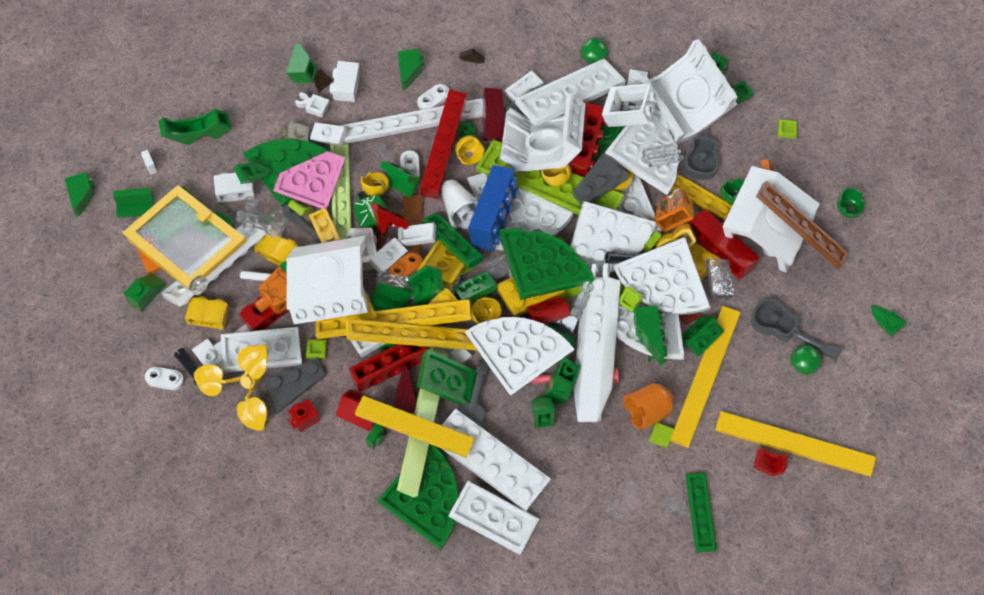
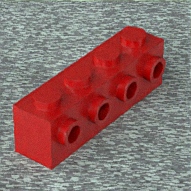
M706 209L689 221L688 224H690L696 235V241L706 250L719 257L720 263L739 280L756 268L760 257L735 235L733 238L725 237L723 224Z

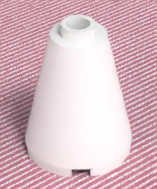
M447 180L441 186V193L449 222L454 229L462 227L465 230L470 224L479 200L456 180Z

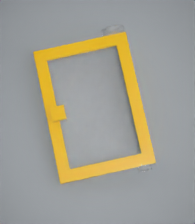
M179 185L133 224L131 222L125 224L124 232H122L123 236L131 244L195 295H199L206 290L208 286L206 277L247 241L243 235Z

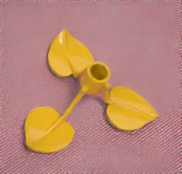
M266 344L247 346L239 352L238 365L242 370H245V373L240 377L222 380L223 370L214 364L203 365L194 372V379L199 389L207 396L220 394L223 389L222 383L240 381L243 387L249 389L245 396L246 401H242L237 405V415L240 421L254 430L261 431L265 429L268 415L267 406L260 398L252 397L249 399V397L255 391L254 386L261 383L262 376L267 368L268 351Z

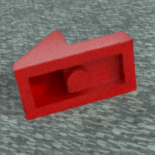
M374 202L372 203L376 226L382 235L389 224L396 229H399V227L407 229L410 223L404 216Z

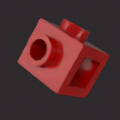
M309 399L302 403L294 404L288 410L290 416L288 422L293 429L297 428L299 432L320 421L319 414Z

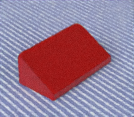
M562 296L526 307L530 319L544 325L570 316L569 305Z

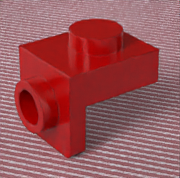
M760 448L757 450L753 468L775 477L785 472L788 455L781 454L778 456Z

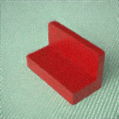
M349 389L341 396L336 416L370 431L374 422L355 415L363 395Z

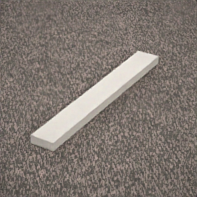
M483 98L466 101L461 121L482 117ZM444 106L340 125L347 128L344 144L438 126Z

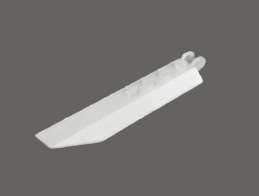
M604 263L603 277H598V265L592 264L591 273L594 281L591 284L582 286L576 364L581 367L573 385L578 422H598L613 386L621 281L609 277V263Z

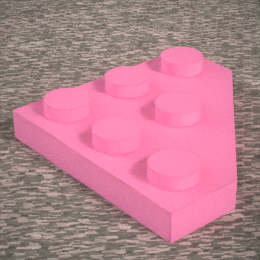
M327 151L279 173L273 191L315 207L327 209L345 157Z

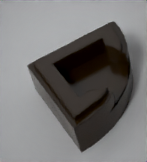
M473 48L463 51L459 55V58L463 61L479 64L483 63L485 58Z
M321 69L318 70L314 78L315 87L319 93L333 83L332 79Z

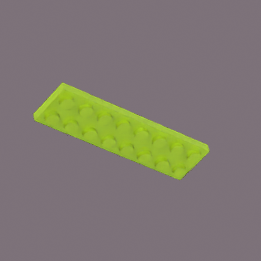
M492 141L477 164L476 172L485 173L486 176H489L492 165L512 169L510 164H506L500 159L501 142ZM541 170L515 172V177L518 178V188L550 201L576 215H580L582 205L573 197V191L584 177L571 172L569 180L564 185L553 187L545 182ZM611 190L592 204L617 211L624 200V194Z

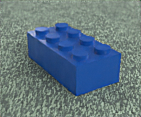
M492 165L468 226L473 247L494 252L496 245L499 246L501 242L498 234L499 230L506 229L507 216L512 213L514 198L517 199L519 194V188L517 187L518 178L515 177L514 169Z

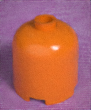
M651 383L623 397V405L625 410L629 409L632 415L629 419L634 427L638 430H645L672 413L674 398L671 391L661 384Z

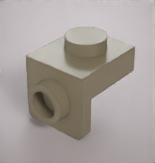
M289 121L285 126L281 127L279 136H281V139L308 141L310 127Z

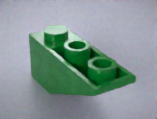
M658 306L634 307L635 335L657 362L663 365L664 357H667V345H663L665 331L660 327V325H663L662 313H658Z

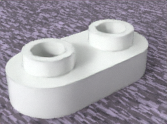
M444 84L435 85L419 96L417 100L418 108L423 110L439 106L446 101L449 88Z
M405 151L400 157L401 167L420 177L417 153Z
M152 367L145 373V380L152 387L178 390L184 384L183 375L177 370ZM153 374H158L157 377L152 378ZM172 377H176V380L170 381Z

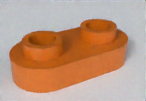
M415 252L406 254L390 266L388 270L389 279L394 283H402L417 272L422 263V257Z

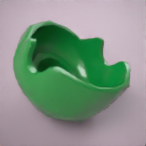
M598 38L588 39L580 49L581 58H584L589 64L602 59L606 60L609 52L606 43Z
M736 178L733 182L727 180L721 186V196L728 204H734L737 197L734 192L739 193L744 180Z
M846 188L841 192L837 199V208L841 215L846 218H857L862 215L866 202H863L861 191L855 188ZM846 206H851L854 209V212L848 209Z
M803 345L796 348L791 354L790 364L793 365L798 373L809 375L815 373L821 367L822 358L817 349L809 345Z

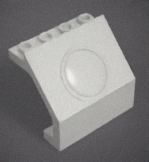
M699 39L693 41L687 53L661 74L651 79H648L647 76L642 77L637 84L651 83L654 91L657 92V101L654 104L653 114L660 119L659 123L664 129H668L675 145L697 136L738 105L736 102L738 97L735 90L731 88L725 75L721 73L715 60L711 58L706 47Z
M570 94L566 98L565 115L558 116L539 126H535L529 118L510 108L506 112L500 159L506 164H510L515 172L565 167L582 150L585 103Z
M752 166L723 224L724 234L728 238H733L734 234L749 237L777 258L779 270L787 273L789 266L793 265L795 256L801 248L803 238L762 203L756 195L762 184L768 181L812 221L815 218L820 203L780 173Z
M367 236L296 247L287 257V310L290 309L294 324L368 313L369 306L363 289L362 257L370 256L371 254Z

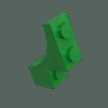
M217 109L191 119L175 120L162 117L158 121L162 137L186 145L192 144L203 135L214 139L220 138L232 129L229 114Z

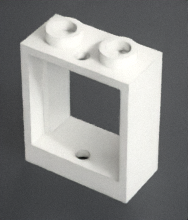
M651 83L610 87L602 113L608 127L649 124L650 118L653 115L654 104L657 101V92L654 91ZM643 100L641 110L620 111L622 102Z

